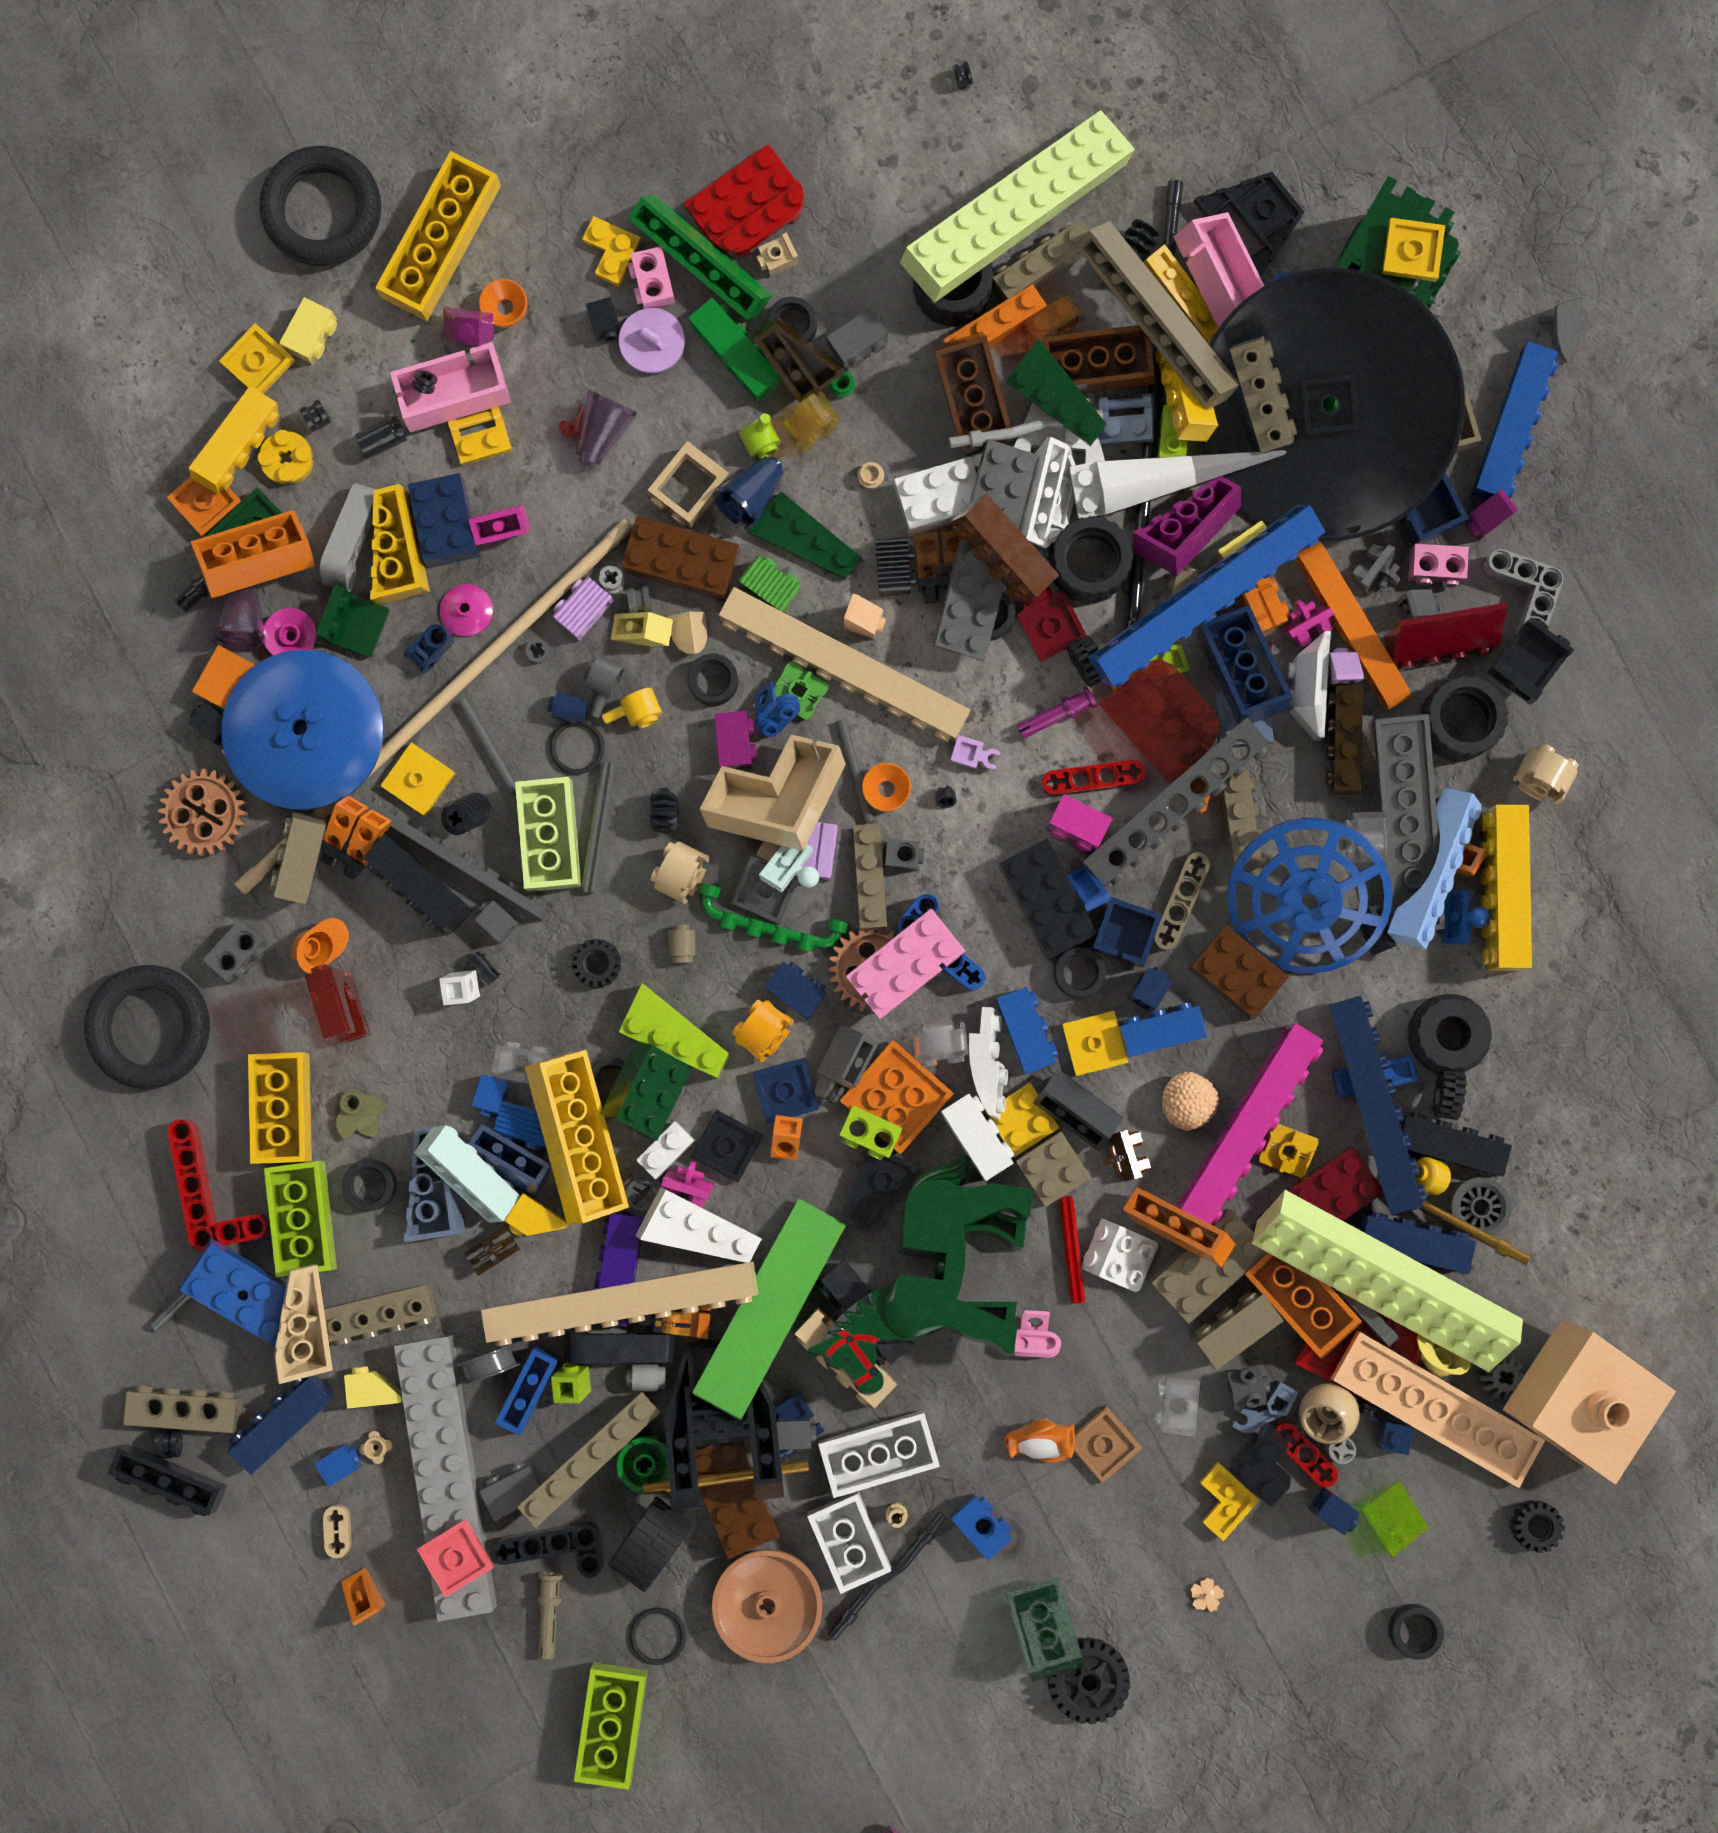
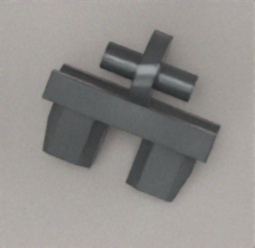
M1373 544L1366 555L1367 560L1374 563L1371 569L1360 564L1353 571V580L1362 586L1364 594L1371 596L1378 585L1385 589L1389 583L1397 585L1400 582V578L1396 574L1400 567L1395 564L1397 556L1394 554L1395 548L1388 544L1386 548Z

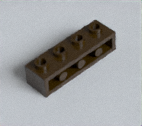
M1335 684L1327 693V707H1330V717L1327 718L1326 730L1327 734H1330V744H1327L1326 759L1329 760V771L1327 770L1326 786L1329 787V795H1357L1362 791L1363 684Z

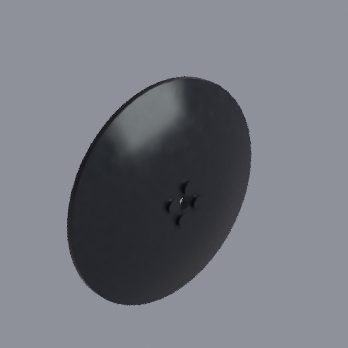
M1319 268L1297 272L1279 278L1247 297L1223 321L1209 346L1239 382L1230 348L1264 336L1265 342L1270 341L1274 357L1270 358L1273 368L1277 367L1282 383L1278 384L1281 394H1286L1289 403V409L1286 410L1288 420L1293 419L1297 435L1293 436L1294 441L1292 444L1269 450L1286 451L1285 455L1222 475V477L1241 486L1240 510L1258 523L1262 521L1268 527L1298 504L1310 505L1325 530V533L1318 537L1321 542L1359 538L1382 530L1405 517L1425 500L1444 476L1458 447L1464 423L1465 387L1462 369L1451 339L1440 321L1426 305L1402 286L1381 276L1348 268ZM1239 385L1227 401L1213 407L1218 426L1207 442L1198 441L1202 455L1261 452L1242 388ZM1327 397H1334L1338 401V408L1335 412H1328L1324 408V401Z

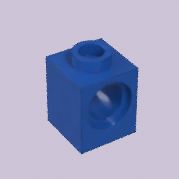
M481 1074L472 1106L478 1107L477 1113L493 1117L494 1112L498 1113L502 1100H506L511 1083Z
M347 1443L316 1462L315 1466L327 1486L330 1487L361 1468L362 1466L359 1462L362 1459L357 1449L350 1447Z

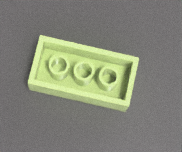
M569 777L515 782L524 889L528 892L581 887L572 780Z

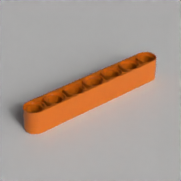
M1318 541L1315 545L1300 550L1297 558H1295L1299 569L1320 604L1324 605L1326 609L1331 607L1334 613L1330 617L1333 626L1345 646L1349 649V652H1357L1363 676L1381 706L1388 711L1411 698V692L1323 544Z

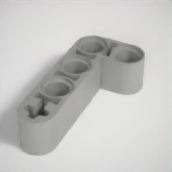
M357 483L352 485L321 558L320 573L323 585L332 588L338 585L345 588L348 592L352 590L356 579L355 562L373 522V490L377 489Z

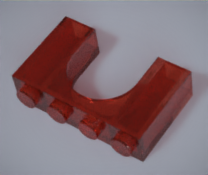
M327 964L311 968L312 973L304 975L323 1038L325 1040H332L339 1037L340 1043L346 1044L371 1036L353 975L332 966L327 967Z

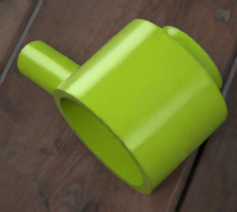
M766 413L761 414L759 420L750 423L739 432V436L752 459L759 458L760 460L763 457L772 456L778 451L777 447L781 444V440L770 421V416Z

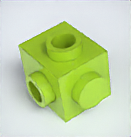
M571 1362L562 1365L551 1377L554 1403L580 1404L591 1392L588 1366Z

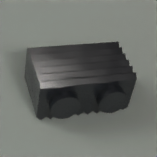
M907 537L875 539L879 596L911 594V587L916 586L915 570L910 571L909 560H914L913 544H908Z

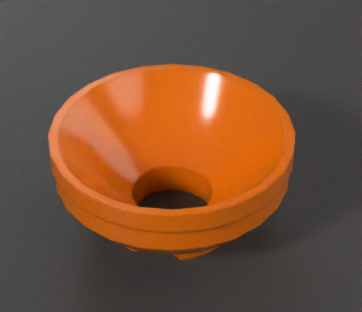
M494 280L487 284L480 294L479 308L481 312L493 313V325L496 327L507 328L516 325L523 319L527 311L526 294L522 287L512 280ZM503 301H509L513 304V310L507 315L498 312V306Z
M893 763L875 765L866 773L863 779V795L868 804L879 811L889 812L899 809L910 796L911 782L909 776L904 769ZM890 782L893 784L895 791L890 797H884L879 793L878 788L881 783Z

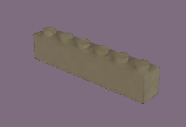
M642 1392L639 1393L516 1508L534 1528H537L660 1413L658 1409Z

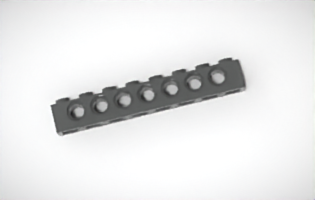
M1246 718L1083 862L1104 886L1109 883L1114 886L1125 876L1122 872L1129 865L1135 868L1146 858L1143 853L1150 847L1153 850L1158 848L1166 840L1163 835L1170 829L1176 832L1186 823L1183 818L1191 811L1194 815L1207 805L1204 799L1211 793L1216 797L1227 787L1224 782L1232 775L1236 779L1246 771L1248 767L1245 764L1252 757L1256 761L1268 751L1266 745L1270 742ZM1238 742H1242L1247 746V754L1242 758H1236L1232 754V747ZM1217 760L1223 761L1227 766V770L1222 776L1214 775L1211 770L1212 764ZM1197 778L1203 779L1206 783V789L1202 794H1195L1191 789L1192 781ZM1176 796H1180L1185 800V808L1181 812H1175L1171 808V800ZM1155 814H1159L1165 819V825L1160 830L1152 828L1150 820ZM1134 832H1139L1144 836L1145 841L1140 848L1134 847L1130 842V837ZM1119 850L1123 853L1124 861L1121 865H1114L1111 862L1110 854L1112 851Z

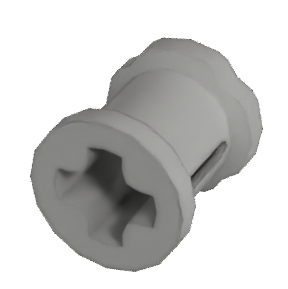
M608 565L600 571L599 581L603 590L609 594H617L623 590L625 580L618 567ZM612 576L617 582L612 584L608 582L607 578Z

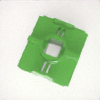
M790 661L774 686L776 698L782 694L796 696L791 692L795 684L805 689L806 692L802 698L796 696L800 702V711L797 715L807 721L812 716L822 696L829 689V684L814 676L810 671Z

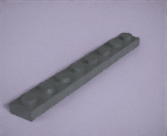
M365 797L361 800V803L368 807L367 812L373 809L392 821L390 826L541 920H544L549 911L543 908L546 903L533 895H531L530 899L520 894L523 890L521 887L511 881L507 885L498 880L500 875L488 867L484 871L476 867L477 860L466 853H463L461 857L452 852L455 848L453 845L443 839L439 843L430 838L432 835L430 831L420 825L416 829L407 824L410 819L398 811L394 815L385 810L387 805L375 797L371 801Z

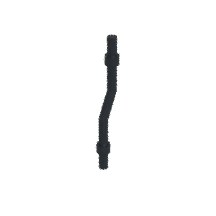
M938 1511L930 1523L920 1529L916 1534L917 1539L901 1559L891 1566V1572L869 1581L849 1607L846 1606L841 1611L839 1620L827 1633L831 1639L836 1641L846 1627L856 1621L859 1617V1611L875 1591L906 1570L926 1544L930 1545L936 1537L935 1533L948 1518L943 1512Z

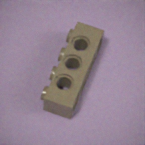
M136 1385V1389L126 1392L123 1425L234 1433L240 1427L242 1397H234V1392L218 1391L217 1395H207V1390L190 1389V1393H180V1388L163 1387V1391H152L153 1386ZM153 1399L161 1403L160 1413H155L152 1410L151 1402ZM180 1401L188 1405L189 1411L187 1415H182L179 1412L178 1405ZM208 1403L213 1404L216 1408L214 1417H209L205 1412V1407Z

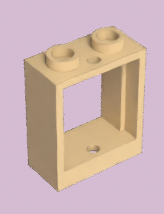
M687 441L648 489L649 496L651 497L649 501L661 511L664 508L672 514L670 516L671 519L678 525L683 527L686 524L692 528L717 497H713L714 491L730 480V476L726 470ZM685 459L714 480L689 513L660 492Z

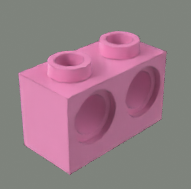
M662 247L631 253L633 263H629L628 267L631 279L637 278L639 288L634 289L637 304L643 303L644 309H660L676 305ZM650 263L654 265L651 271L645 272L641 270L644 264ZM652 288L660 290L657 296L651 297L647 295V292Z
M1414 544L1409 554L1408 581H1416V585L1429 586L1432 585V582L1443 583L1442 586L1458 587L1459 584H1462L1467 579L1469 547ZM1419 561H1427L1431 567L1430 571L1422 570ZM1446 562L1454 563L1457 567V573L1449 572L1446 568Z

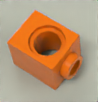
M776 1115L770 1157L789 1160L798 1159L802 1118Z

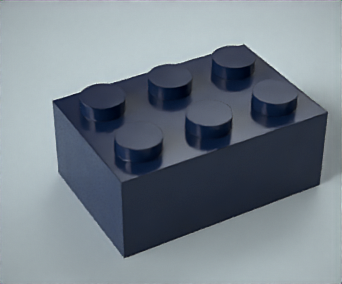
M457 473L407 484L422 557L427 567L432 568L480 557L478 545H475L469 524V519L472 515L465 481L461 474Z

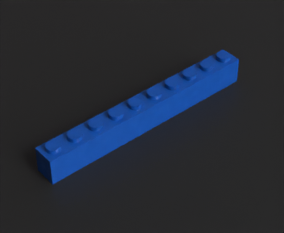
M1298 504L1087 657L1103 684L1115 687L1128 681V676L1131 673L1146 668L1150 664L1149 660L1153 657L1165 654L1172 648L1171 644L1178 639L1183 640L1193 633L1192 629L1197 625H1202L1212 620L1215 612L1231 606L1235 602L1234 598L1238 595L1253 590L1256 587V582L1277 572L1276 568L1282 563H1289L1297 558L1298 552L1304 547L1309 548L1319 541L1318 537L1324 534L1325 530L1310 505Z

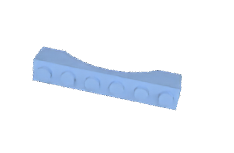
M1443 788L1436 806L1440 832L1437 859L1429 877L1421 888L1408 901L1397 907L1387 933L1396 943L1426 949L1429 941L1433 939L1437 919L1444 911V901L1447 893L1452 890L1454 875L1457 868L1462 864L1465 846L1470 842L1472 828L1481 814V803L1473 793Z

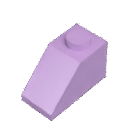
M1348 648L1333 649V653H1329L1327 689H1331L1335 684H1359L1364 679L1357 652H1349Z

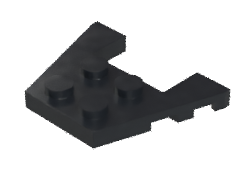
M1273 172L1242 181L1240 184L1229 188L1218 189L1216 192L1206 196H1198L1193 202L1205 217L1218 214L1228 205L1234 209L1262 244L1260 248L1249 255L1260 278L1304 214L1303 209Z

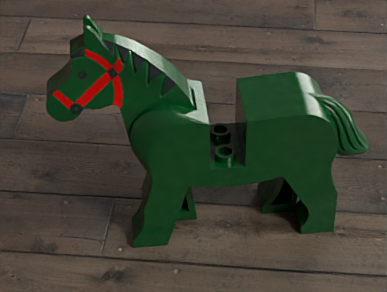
M967 1155L951 1163L931 1168L923 1173L911 1186L907 1199L902 1206L898 1254L938 1259L939 1262L936 1263L934 1279L899 1274L893 1285L882 1287L866 1295L845 1311L831 1326L823 1342L810 1347L808 1353L822 1356L827 1368L833 1367L836 1370L843 1371L852 1381L857 1391L867 1396L876 1394L884 1384L882 1373L875 1367L877 1360L875 1345L879 1342L916 1341L945 1329L968 1340L988 1344L997 1349L1003 1356L1011 1357L1014 1355L1017 1326L1015 1325L1017 1302H963L957 1298L965 1268V1236L971 1234L988 1235L1002 1241L1012 1250L1020 1251L1024 1247L1026 1222L1031 1215L1033 1189L994 1183L977 1187H962L969 1180L971 1159ZM1002 1212L1011 1213V1214L1015 1215L1016 1217L1009 1216V1215H1005V1214H1003Z

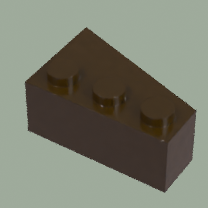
M777 317L754 332L753 340L799 404H802L844 374V367Z

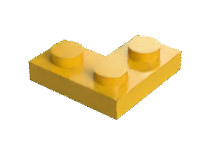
M593 216L582 240L583 243L605 252L595 271V276L620 287L629 268L628 264L632 262L631 253L637 252L642 241L641 237Z
M1216 1462L1199 1481L1219 1500L1202 1522L1224 1541L1259 1502V1499L1219 1462Z

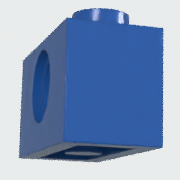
M974 1493L950 1517L985 1559L989 1561L1012 1540V1536L1009 1533L1012 1528L1002 1517L997 1520L990 1512L993 1506L984 1496L978 1498ZM985 1518L991 1522V1526L987 1531L980 1532L975 1528L979 1519Z

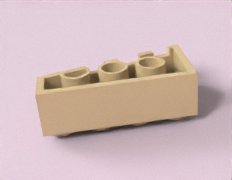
M818 1306L796 1330V1340L808 1350L810 1347L823 1342L825 1335L835 1322ZM817 1356L816 1359L819 1363L828 1369L823 1357ZM875 1362V1367L882 1373L884 1378L883 1387L874 1395H863L857 1391L852 1381L843 1371L831 1367L838 1374L836 1379L846 1388L851 1386L857 1392L855 1397L865 1407L871 1405L875 1409L897 1385V1382Z

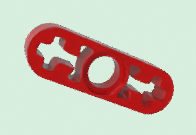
M1280 1422L1275 1426L1279 1432L1282 1428L1286 1431L1291 1428L1290 1436L1296 1442L1299 1437L1302 1439L1301 1442H1298L1293 1447L1291 1452L1289 1448L1293 1445L1288 1441L1286 1453L1319 1486L1331 1487L1336 1483L1338 1479L1336 1467L1294 1425L1289 1422ZM1302 1447H1309L1313 1452V1456L1308 1462H1301L1298 1458V1451ZM1317 1462L1323 1469H1331L1329 1471L1331 1477L1329 1480L1324 1478L1319 1480L1320 1472L1314 1467L1311 1471L1308 1468Z

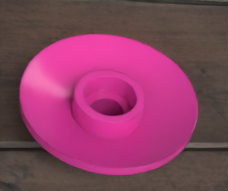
M471 584L453 587L445 594L440 604V617L443 624L453 634L461 637H471L481 633L488 627L493 616V605L487 593L478 586ZM464 604L470 607L466 613L460 611L461 606Z
M285 608L278 610L265 623L263 629L264 644L273 656L293 650H312L317 638L316 626L313 620L299 609ZM291 632L296 633V638L293 641L288 640V634Z

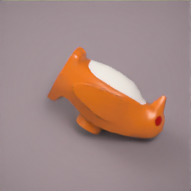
M1040 1419L1007 1433L1004 1438V1445L1010 1458H1013L1018 1453H1022L1046 1463H1056L1065 1458L1070 1459L1073 1456L1075 1447L1074 1424L1057 1425L1048 1419Z

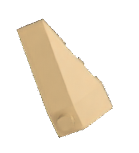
M316 1264L289 1270L274 1353L279 1384L333 1370L318 1265Z

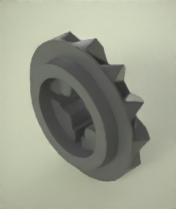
M639 1173L625 1181L623 1187L629 1206L626 1210L629 1213L640 1217L646 1216L652 1203L641 1200L635 1204L638 1194L633 1187L635 1186L637 1189L643 1190L650 1185L651 1187L647 1195L653 1202L660 1187L663 1188L658 1179L647 1173Z

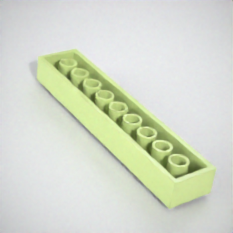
M1100 110L907 246L900 264L935 303L1125 167L1135 149Z
M1286 1190L1257 1220L1253 1245L1488 1372L1521 1343L1522 1318Z

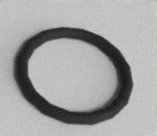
M578 721L577 724L567 722L554 732L550 741V754L553 762L562 771L569 774H584L592 771L600 763L604 755L605 743L600 731L594 725L586 721ZM572 726H584L590 729L596 735L599 742V753L595 761L582 769H571L563 765L555 752L556 740L559 734Z
M656 1607L647 1609L637 1616L631 1626L629 1637L631 1647L638 1658L648 1664L662 1665L670 1663L680 1655L685 1647L686 1631L683 1622L677 1614L669 1609ZM655 1613L666 1614L674 1619L679 1626L681 1634L680 1643L676 1651L669 1657L659 1660L644 1655L638 1648L635 1639L636 1629L641 1620Z

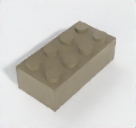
M1227 1209L1215 1225L1211 1224L1226 1232L1236 1244L1222 1268L1184 1248L1149 1280V1283L1184 1322L1188 1324L1267 1253L1252 1244L1254 1232L1233 1209Z

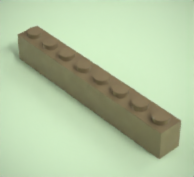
M1109 221L1090 229L1077 248L1206 410L1227 401L1240 385L1237 379L1113 224Z

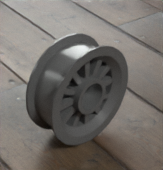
M1472 1177L1462 1180L1452 1189L1447 1201L1448 1213L1463 1221L1471 1217L1469 1224L1474 1226L1477 1221V1228L1492 1236L1503 1230L1510 1219L1512 1211L1511 1200L1505 1188L1498 1182L1484 1177ZM1465 1193L1469 1197V1200L1463 1197ZM1479 1199L1485 1205L1484 1212L1480 1215L1474 1211V1203ZM1496 1199L1497 1204H1492L1491 1202ZM1461 1201L1466 1203V1206L1460 1207ZM1498 1208L1497 1213L1492 1211V1209ZM1467 1210V1213L1461 1214V1211ZM1489 1215L1495 1217V1219L1492 1221Z
M514 1343L456 1364V1366H461L466 1379L463 1386L520 1365L521 1363H516L511 1350Z

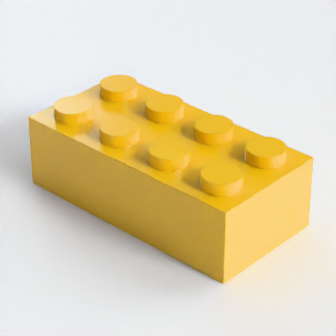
M309 1053L248 1054L250 1164L312 1161Z

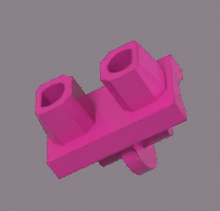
M1299 599L1294 602L1296 610L1289 613L1292 622L1281 628L1283 634L1290 637L1294 644L1301 648L1312 641L1307 631L1309 628L1314 626L1318 635L1334 629L1330 618L1334 613L1331 607L1326 609L1324 605L1316 608L1313 601L1305 605Z
M691 1161L689 1168L679 1166L677 1172L667 1169L661 1186L678 1196L680 1192L690 1194L689 1201L702 1208L706 1199H709L714 1183L703 1180L705 1173L695 1171L697 1163Z

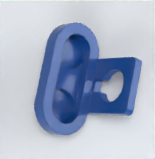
M771 681L754 697L757 730L760 734L767 737H773L780 733L800 711V702L796 696L782 694L776 698L774 683ZM768 692L766 703L761 704L762 698Z

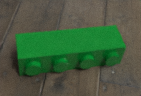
M711 298L688 317L689 325L758 404L781 385V377L771 363L764 358V353L756 342L751 343L746 337L748 333L742 324L738 321L734 323L731 320L727 307L722 302L717 303Z

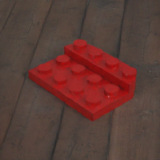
M767 144L686 201L684 208L715 247L725 255L742 256L744 258L751 254L753 248L791 221L794 224L801 217L800 214L804 207V191L801 183L795 180L771 146Z

